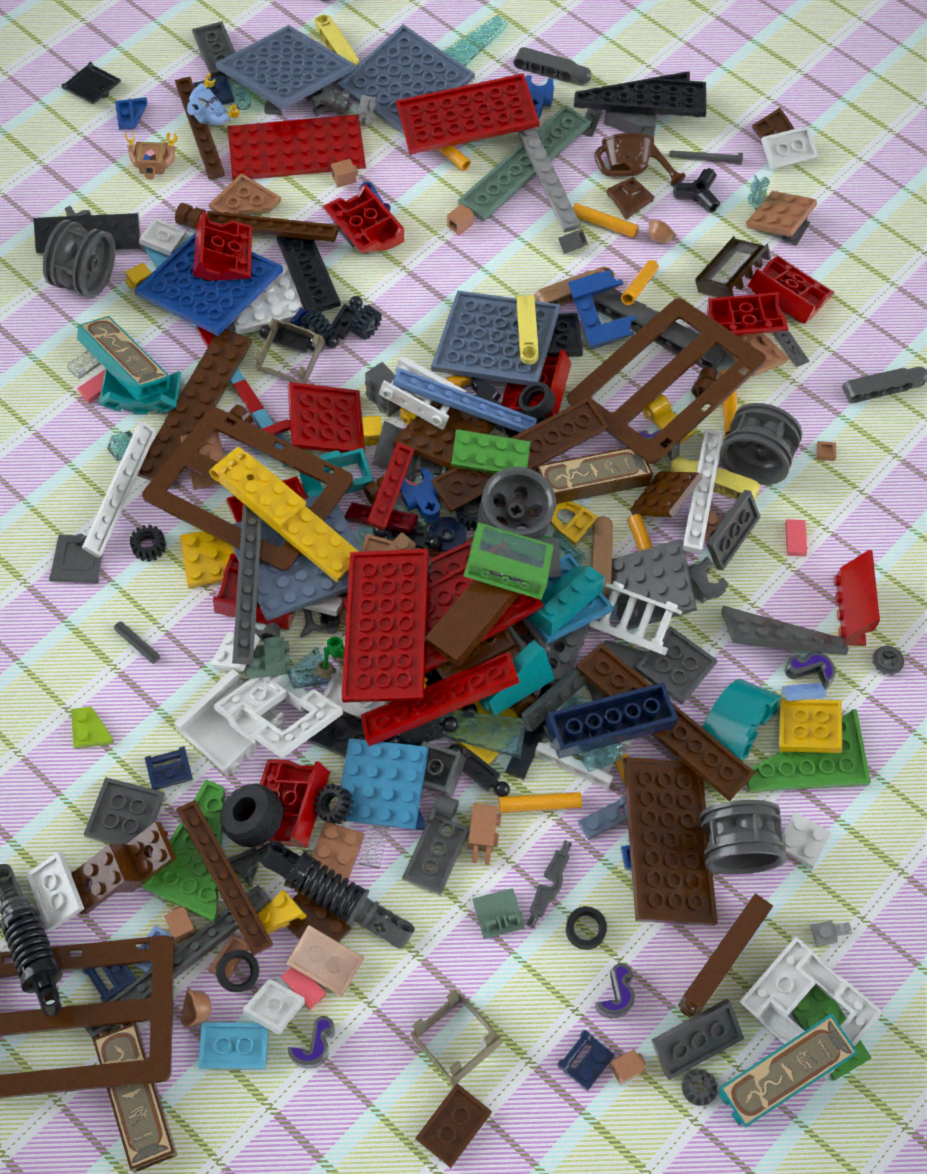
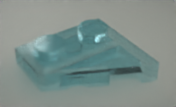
M315 647L307 656L305 655L287 671L293 689L328 684L331 679H322L318 675L313 674V670L317 669V664L320 661H324L318 647Z

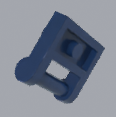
M185 746L179 747V750L151 757V755L145 757L151 787L154 790L193 780ZM181 758V761L154 768L155 764Z
M127 965L102 967L114 986L108 991L95 968L82 969L83 973L89 976L101 995L100 1000L102 1003L111 1000L136 980Z
M583 1030L580 1033L579 1040L565 1058L559 1060L557 1066L588 1092L614 1058L615 1054L597 1041L588 1031ZM588 1043L592 1047L591 1050L574 1070L570 1066L571 1063Z

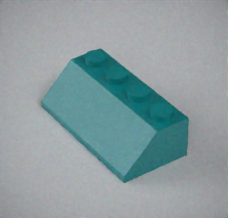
M591 566L573 567L544 592L540 600L543 608L526 618L551 637L603 592L605 577Z

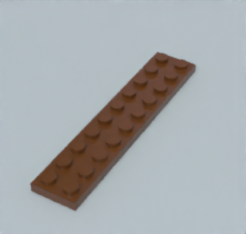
M226 329L219 336H214L177 399L176 408L170 411L152 442L137 476L151 481L181 445V436L189 435L210 408L216 407L251 346V338Z
M588 397L511 437V439L530 441L527 468L533 470L536 468V465L544 464L606 431L609 426ZM454 467L431 479V484L449 512L452 513L482 497L486 483L494 474Z
M602 643L575 667L583 678L606 697L651 686L650 683ZM673 704L678 717L675 727L650 735L730 802L756 772Z

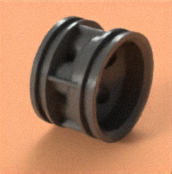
M63 220L58 223L50 234L44 251L43 275L49 285L69 289L89 298L97 297L107 285L114 267L116 247L112 234L99 229H93L89 232L80 223L70 220Z
M750 403L740 407L731 422V433L725 437L719 452L723 465L730 472L755 480L760 485H772L783 481L789 473L792 459L802 439L803 432L800 424L791 414L770 404Z
M509 467L500 470L485 485L477 521L525 537L540 539L547 534L555 512L556 497L554 490L545 477L532 469ZM517 492L523 493L526 496V500L518 503L514 499V494ZM501 499L505 502L506 506L500 509L494 504L493 500ZM530 509H536L540 512V516L531 518L527 515V512ZM498 519L505 521L507 526L500 523ZM525 526L527 529H516V527Z
M737 800L713 805L700 813L701 830L709 835L707 849L704 851V858L706 859L705 868L708 871L726 875L753 874L772 870L786 863L787 857L784 853L785 845L783 844L781 829L782 820L780 807L777 804L764 800Z

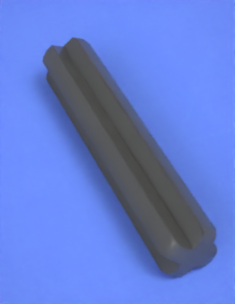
M122 621L115 624V631L152 664H155L160 659V655Z

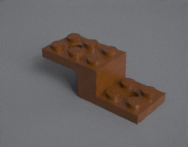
M154 822L127 844H108L71 873L84 907L80 914H88L115 892H134L176 860L161 822ZM151 846L153 847L152 856H150L149 849ZM90 880H92L93 883L91 886V890L89 888Z

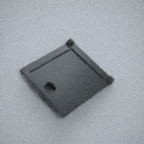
M384 421L372 464L387 470L395 449L393 447V440L404 429ZM414 454L404 477L412 482L416 479L415 473L418 456Z
M83 534L58 535L49 577L50 582L99 583L98 576L102 556L97 558L82 549L83 545H77L84 543L87 536Z

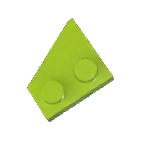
M92 706L71 709L73 747L75 749L114 744L112 736Z

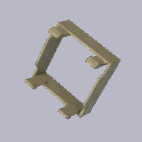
M272 318L268 326L271 330L261 352L257 350L254 360L257 361L255 367L258 371L288 382L307 384L325 343L323 336L297 325ZM279 326L313 338L312 343L315 350L305 371V368L301 366L297 373L301 381L271 368L262 367Z
M455 989L446 996L448 999L447 1003L424 1022L421 1018L412 1025L414 1031L410 1033L413 1041L452 1086L456 1085L502 1044L501 1037L493 1030L487 1020ZM462 1002L486 1028L489 1034L484 1037L486 1047L464 1067L461 1068L462 1065L459 1061L450 1067L451 1077L418 1038L457 1004Z

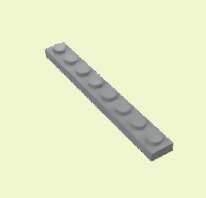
M535 128L518 131V136L563 232L580 229V222Z

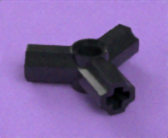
M708 167L702 171L699 178L693 183H674V198H692L694 201L700 202L707 212L712 213L716 211L720 206V202L709 189L715 181L717 174Z

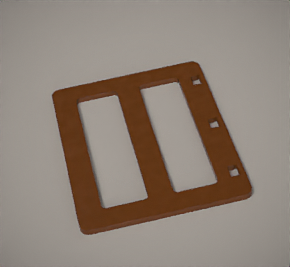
M676 298L569 392L567 401L572 406L589 397L609 426L606 432L646 462L655 464L766 362V356L685 300ZM676 320H683L701 333L615 412H609L591 398ZM715 345L721 346L739 359L651 440H647L628 426L636 416ZM747 367L749 371L742 375L741 372ZM708 403L710 407L704 412L701 408ZM669 440L671 443L663 448L661 445Z
M213 407L206 412L143 490L142 497L145 502L240 550L241 528L167 491L186 468L220 484L209 473V470L218 462L198 452L215 431H219L326 484V488L311 507H307L323 521L327 519L353 483V475L228 412ZM229 419L235 422V425L232 426L226 422ZM278 443L284 446V448L280 450L274 446ZM325 467L333 470L334 472L332 474H329L323 470L325 469ZM262 539L260 541L259 560L280 571L289 570L301 554L287 540L282 547H276Z
M163 935L52 947L55 959L62 971L150 962L152 963L151 996L142 999L64 1006L57 1015L52 1017L44 1015L41 1009L0 1013V1036L149 1021V1058L138 1061L1 1074L0 1099L167 1081L172 1072L175 948L172 937ZM149 943V949L137 950L136 945ZM82 950V956L70 957V951ZM10 951L0 952V978L18 976L14 963L4 964V958L12 957Z

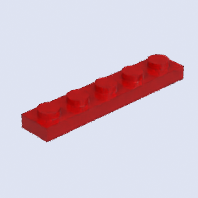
M397 442L366 524L383 531L385 530L415 449Z

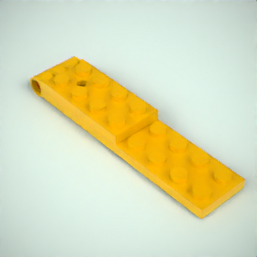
M236 447L209 470L214 480L222 484L336 583L349 571L350 552L359 551L308 509L305 500L248 452L245 453L242 448Z

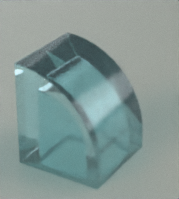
M130 431L111 435L107 449L116 461L122 460L133 436Z

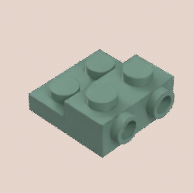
M284 636L264 639V645L256 646L253 655V665H246L247 679L287 674L290 657L286 653H289L290 650L288 641H284Z

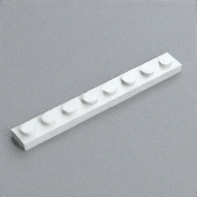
M140 421L134 431L82 546V549L97 558L103 554L157 432L156 429L144 421Z
M705 429L697 472H700L703 478L693 490L682 547L684 551L697 554L702 552L724 432Z

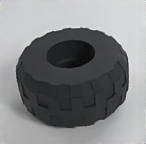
M259 783L247 784L233 791L225 800L226 802L221 810L220 823L223 832L236 844L249 848L262 845L272 838L281 826L283 818V805L280 798L268 787Z

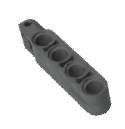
M521 47L518 50L513 61L514 66L518 69L563 82L584 85L591 80L592 73L589 68L577 65L572 60L526 47Z
M924 367L899 368L849 380L842 385V389L849 403H858L921 387L927 382V369Z

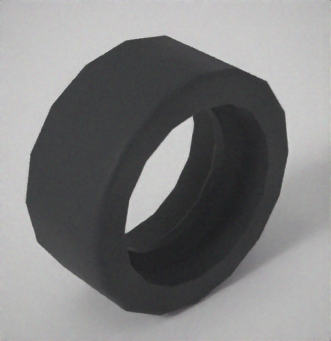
M535 382L528 385L519 396L520 408L526 415L533 418L545 416L555 404L554 393L543 382ZM542 393L545 394L539 404L529 407L534 397Z
M588 906L579 907L571 912L566 923V934L572 945L579 949L590 950L602 943L607 931V923L603 914L599 910ZM582 916H590L598 923V934L591 940H582L574 932V923Z
M233 950L226 953L220 958L216 966L218 983L230 992H243L250 989L259 977L257 959L245 950ZM242 958L249 964L250 975L244 983L233 984L226 978L225 967L230 960Z

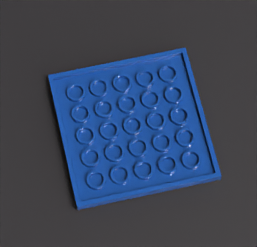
M195 232L149 275L134 292L136 296L219 336L283 272V266L251 252L250 279L210 281L193 276Z

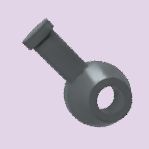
M269 623L263 630L255 629V634L262 641L266 638L280 637V626L276 623Z

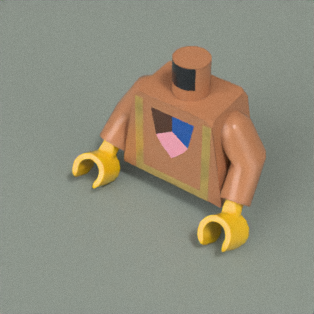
M125 132V139L129 142V145H127L129 159L136 168H139V172L144 174L146 179L152 180L155 174H163L165 169L174 162V143L178 140L175 133L172 140H170V133L166 134L169 145L168 142H136V145H134L136 139L134 132H132L133 137L131 139L127 138V133Z

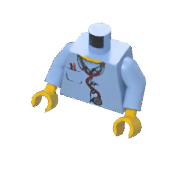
M211 74L206 75L205 82L199 84L192 91L189 97L190 102L187 105L188 113L194 115L200 123L214 126L223 124L230 120V117L238 118L240 110L236 111L237 105H231L230 112H228L211 90L207 89V87H213L215 79L209 81Z

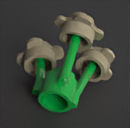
M334 636L327 640V647L323 648L324 661H320L317 664V669L313 670L314 675H318L326 680L331 679V675L336 673V668L328 661L329 655H331L333 661L338 663L342 670L340 674L343 676L345 647L342 638Z

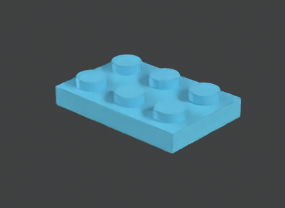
M202 1022L198 1068L266 1070L269 1029L259 1023Z

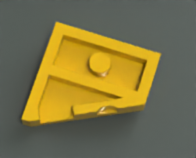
M284 889L258 913L268 934L275 932L279 928L289 926V921L296 918L302 920L307 917Z

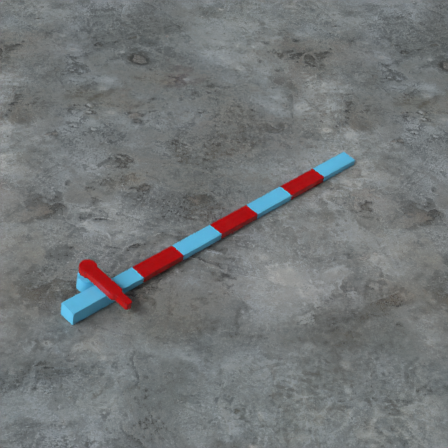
M144 246V250L156 268L167 260L163 253ZM193 324L208 347L215 334ZM237 368L230 383L258 427L287 441L282 433L290 430V420L285 419L274 424ZM278 443L274 446L280 450L284 448V446ZM251 448L253 452H255V453H261V452H259V451H257V450Z

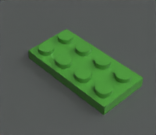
M456 429L451 467L496 474L500 470L509 467L527 468L530 441Z
M816 985L811 988L791 1012L798 1025L804 1031L831 1013L840 1026L847 1019L837 1002L829 998ZM861 1040L854 1046L858 1054L838 1066L831 1073L830 1076L833 1081L872 1058Z

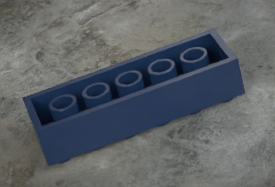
M663 682L548 712L545 722L557 757L561 759L672 729L675 727L678 717Z

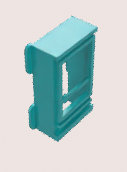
M363 448L342 454L339 451H333L320 456L321 459L340 468L358 463L362 477L354 479L345 494L363 490L365 485L373 482ZM325 467L323 471H328L331 474V469ZM299 472L307 498L319 496L326 488H322L320 481Z

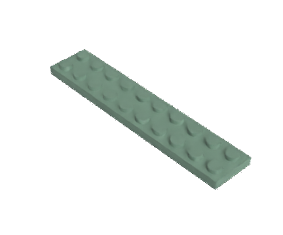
M565 105L536 130L550 161L588 129L591 121ZM523 144L519 145L459 198L458 204L471 209L474 215L484 222L536 175V172Z

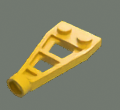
M569 501L559 503L555 507L550 524L560 536L575 546L592 528L598 516L584 506ZM561 509H566L575 514L568 524H563L557 518V514Z

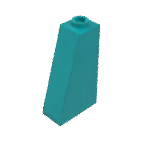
M535 640L530 642L513 659L520 683L483 698L480 703L485 711L489 710L496 716L555 679L545 649Z

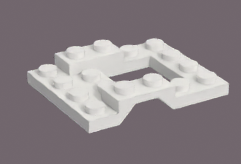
M289 671L283 675L250 679L214 704L215 710L228 719L229 726L255 745L261 743L281 759L343 715V709L315 689L307 692L297 685ZM283 699L301 712L305 709L309 711L307 715L283 732L261 717L262 714Z
M797 937L790 942L739 1001L758 1022L783 1044L804 1032L788 1015L814 985L850 1013L849 1017L841 1025V1028L854 1046L883 1013L847 980L837 975ZM832 1070L822 1078L826 1080L834 1070Z

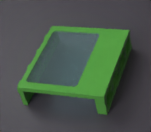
M478 522L464 577L541 600L548 582L554 545Z

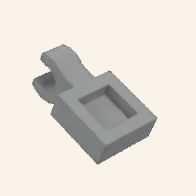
M361 95L359 112H361L360 124L364 125L366 119V125L372 126L373 120L370 114H373L376 97Z
M832 920L810 926L816 947L837 943V936L850 934L849 931H852L849 922L834 926Z

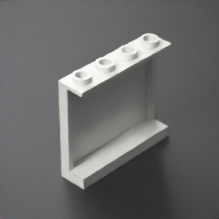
M233 668L174 722L176 730L226 777L230 773H235L240 768V764L245 759L251 758L255 750L260 745L262 746L261 743L255 745L229 726L228 719L215 710V703L244 684ZM273 708L261 715V717L278 729H281L284 725L283 713H278Z

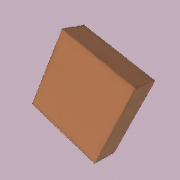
M817 441V460L835 461L836 442Z

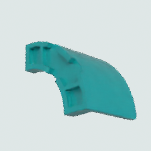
M106 369L99 405L121 412V409L133 411L135 415H147L148 412L154 411L160 414L176 408L182 373L177 371L169 375V391L137 401Z
M737 679L719 696L702 728L736 757L744 760L748 758L753 743L758 736L757 728L760 724L764 726L771 717L776 715L782 696L743 679Z

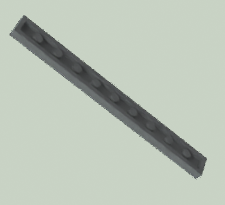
M244 503L242 509L232 664L253 665L262 519Z
M259 885L247 893L257 914L271 901ZM228 909L217 916L215 923H208L174 950V979L239 929ZM152 968L108 1002L149 998L152 991ZM115 1025L87 1027L85 1029L91 1038L94 1039L98 1037L99 1033L110 1030Z

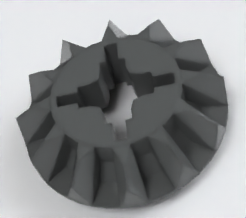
M882 646L874 652L872 664L883 675L890 674L892 676L902 670L904 657L898 649L892 646ZM893 657L891 664H883L885 659L888 660Z
M694 1069L683 1078L682 1092L684 1097L693 1105L705 1106L716 1097L718 1084L714 1076L708 1073L707 1070ZM703 1079V1087L707 1090H702L697 1096V1087L694 1086V1083L698 1084Z

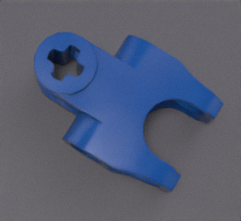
M527 75L525 79L539 119L543 106H552L554 94L553 79L548 78L545 85L538 86L532 83V75Z
M424 467L420 469L423 482L414 486L408 484L404 478L400 492L407 510L411 511L417 508L421 517L425 518L428 524H434L440 518V504L438 502L440 496L431 484V479L435 477Z

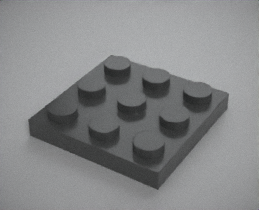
M670 626L662 640L664 642L663 646L668 648L666 655L649 650L635 666V671L654 685L664 682L669 696L683 705L715 667L718 660Z
M105 777L83 835L87 838L110 844L129 843L156 822L165 793Z

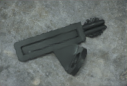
M269 843L261 845L259 850H256L255 847L250 848L243 853L228 858L234 872L238 873L250 886L259 867L258 863L261 862L260 858L263 856Z

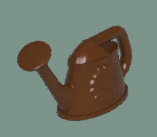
M621 133L604 138L602 146L595 151V162L601 173L605 176L639 175L648 168L649 157H652L670 174L671 187L674 186V183H682L686 177L685 173H678L672 168L654 145V138L646 134ZM603 152H606L611 170L605 167L601 159Z

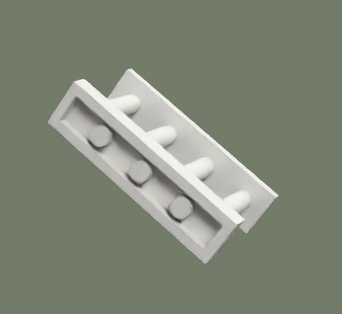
M401 356L398 360L395 372H397L398 368L466 392V390L404 356ZM383 381L379 395L442 430L445 428L449 415L446 413L450 406L443 404L440 410L430 405L433 400L425 398L424 401H421L414 397V393L405 392L392 385L393 381L391 383Z
M613 581V584L606 582L605 586L612 589L608 601L613 608L620 592L630 596L616 628L609 626L612 612L599 618L598 621L591 622L590 627L666 655L668 648L663 646L664 642L662 640L673 612L682 614V611L677 609L678 605L669 601L663 604L623 589V584ZM637 599L648 602L637 632L635 631L634 634L628 633V628L626 627ZM656 605L666 610L655 639L652 638V641H648L645 639L646 635L644 633Z
M549 739L547 743H538L535 757L609 790L614 777L609 772L615 762V758L620 750L625 753L627 752L630 742L624 741L610 745L612 749L602 769L594 768L591 765L598 749L588 751L584 760L581 761L573 758V756L558 759L554 745L549 742Z

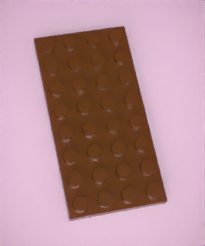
M625 757L623 759L635 921L715 926L718 924L713 872L705 868L706 859L704 858L709 835L702 832L700 813L706 809L703 779L681 761Z

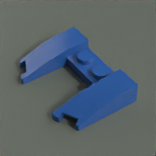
M611 270L568 282L591 350L634 335V331H630L631 322L636 321L635 315L601 324L592 296L624 285L621 279L617 281L611 275Z

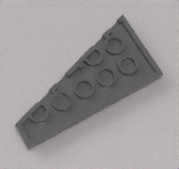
M724 605L721 612L732 643L847 655L849 648L844 638Z

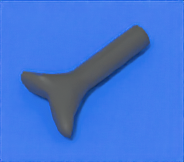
M303 608L306 623L300 637H304L312 631H323L324 629L313 621L311 610Z

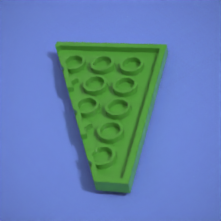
M852 709L849 713L842 716V753L780 751L773 757L751 768L756 773L747 783L748 792L870 785L871 779L857 709Z
M206 779L194 800L199 805L217 841L222 847L223 830L220 818L222 807L225 804V788ZM180 822L169 841L176 860L145 882L142 888L179 907L184 906L186 910L215 923L217 919L218 889L184 825Z

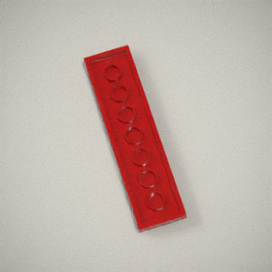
M504 653L425 687L424 700L392 701L361 714L367 744L370 747L520 683L510 653Z

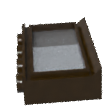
M733 236L695 278L698 292L717 298L734 296V286L738 290L743 289L742 277L744 275L745 278L752 279V266L761 268L763 265L762 259H771L768 243L760 245L736 239Z

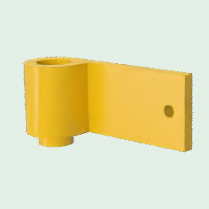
M663 394L658 396L642 411L643 416L651 420L660 429H663L677 416L671 411V404ZM692 430L680 441V444L693 436L695 431Z

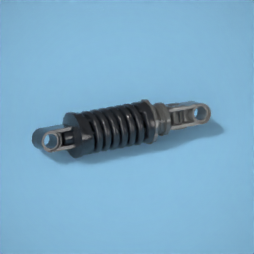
M271 841L260 860L261 864L285 878L284 887L294 889L296 893L301 891L303 897L308 896L309 901L315 900L317 906L322 905V909H329L330 914L336 913V917L341 918L348 926L355 921L361 925V928L368 929L398 949H403L415 931L414 926L409 921L400 918L390 910L379 905L378 901L373 902V900H370L368 898L370 890L356 885L355 882H351L348 885L349 879L345 877L341 881L342 874L340 873L333 877L335 875L334 869H330L326 873L328 866L323 865L320 869L321 861L313 858L307 851H304L299 856L277 841Z
M0 864V878L7 876L4 879H0V929L5 936V941L20 978L21 989L25 993L36 994L44 1015L48 1017L55 1016L62 1009L60 995L56 984L63 976L62 969L55 959V954L53 953L45 928L42 925V920L39 918V909L30 904L28 897L23 896L11 866ZM50 1000L55 1001L52 1004H46Z

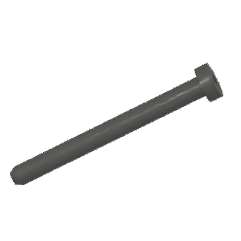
M669 151V156L676 158L733 161L742 165L743 153L740 152L738 155Z

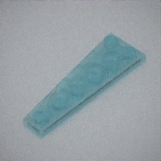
M496 15L443 50V52L462 65L468 66L475 56L478 57L484 48H487L508 28V22L499 15Z
M459 710L438 717L440 723H443V720L449 716L455 717L459 723V727L455 732L443 731L444 737L521 759L525 732L523 719Z

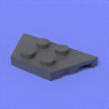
M608 640L602 643L632 669L647 654L644 651ZM585 679V685L590 692L592 701L605 697Z

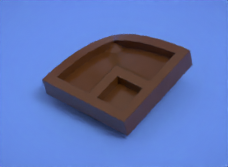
M778 108L752 125V129L760 139L794 129L781 108Z
M634 177L608 188L606 192L616 204L625 220L654 200V196Z

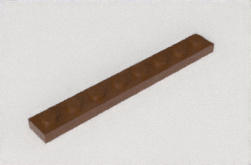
M190 76L176 79L175 85L208 179L223 177L225 172L208 124L200 123L194 115H190L187 111V105L190 102L189 97L195 89Z
M207 211L209 221L222 225L232 220L252 226V233L335 242L339 232V227L335 224Z
M196 800L176 808L182 824L252 955L255 956L273 947L271 938Z

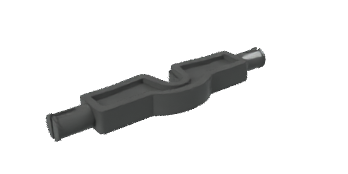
M564 840L560 851L556 850L544 872V877L553 882V886L540 884L537 888L535 898L530 907L531 915L526 923L529 927L531 925V928H535L538 918L544 916L550 900L555 898L561 890L562 874L569 860L568 852L572 846L571 842L567 845V840Z

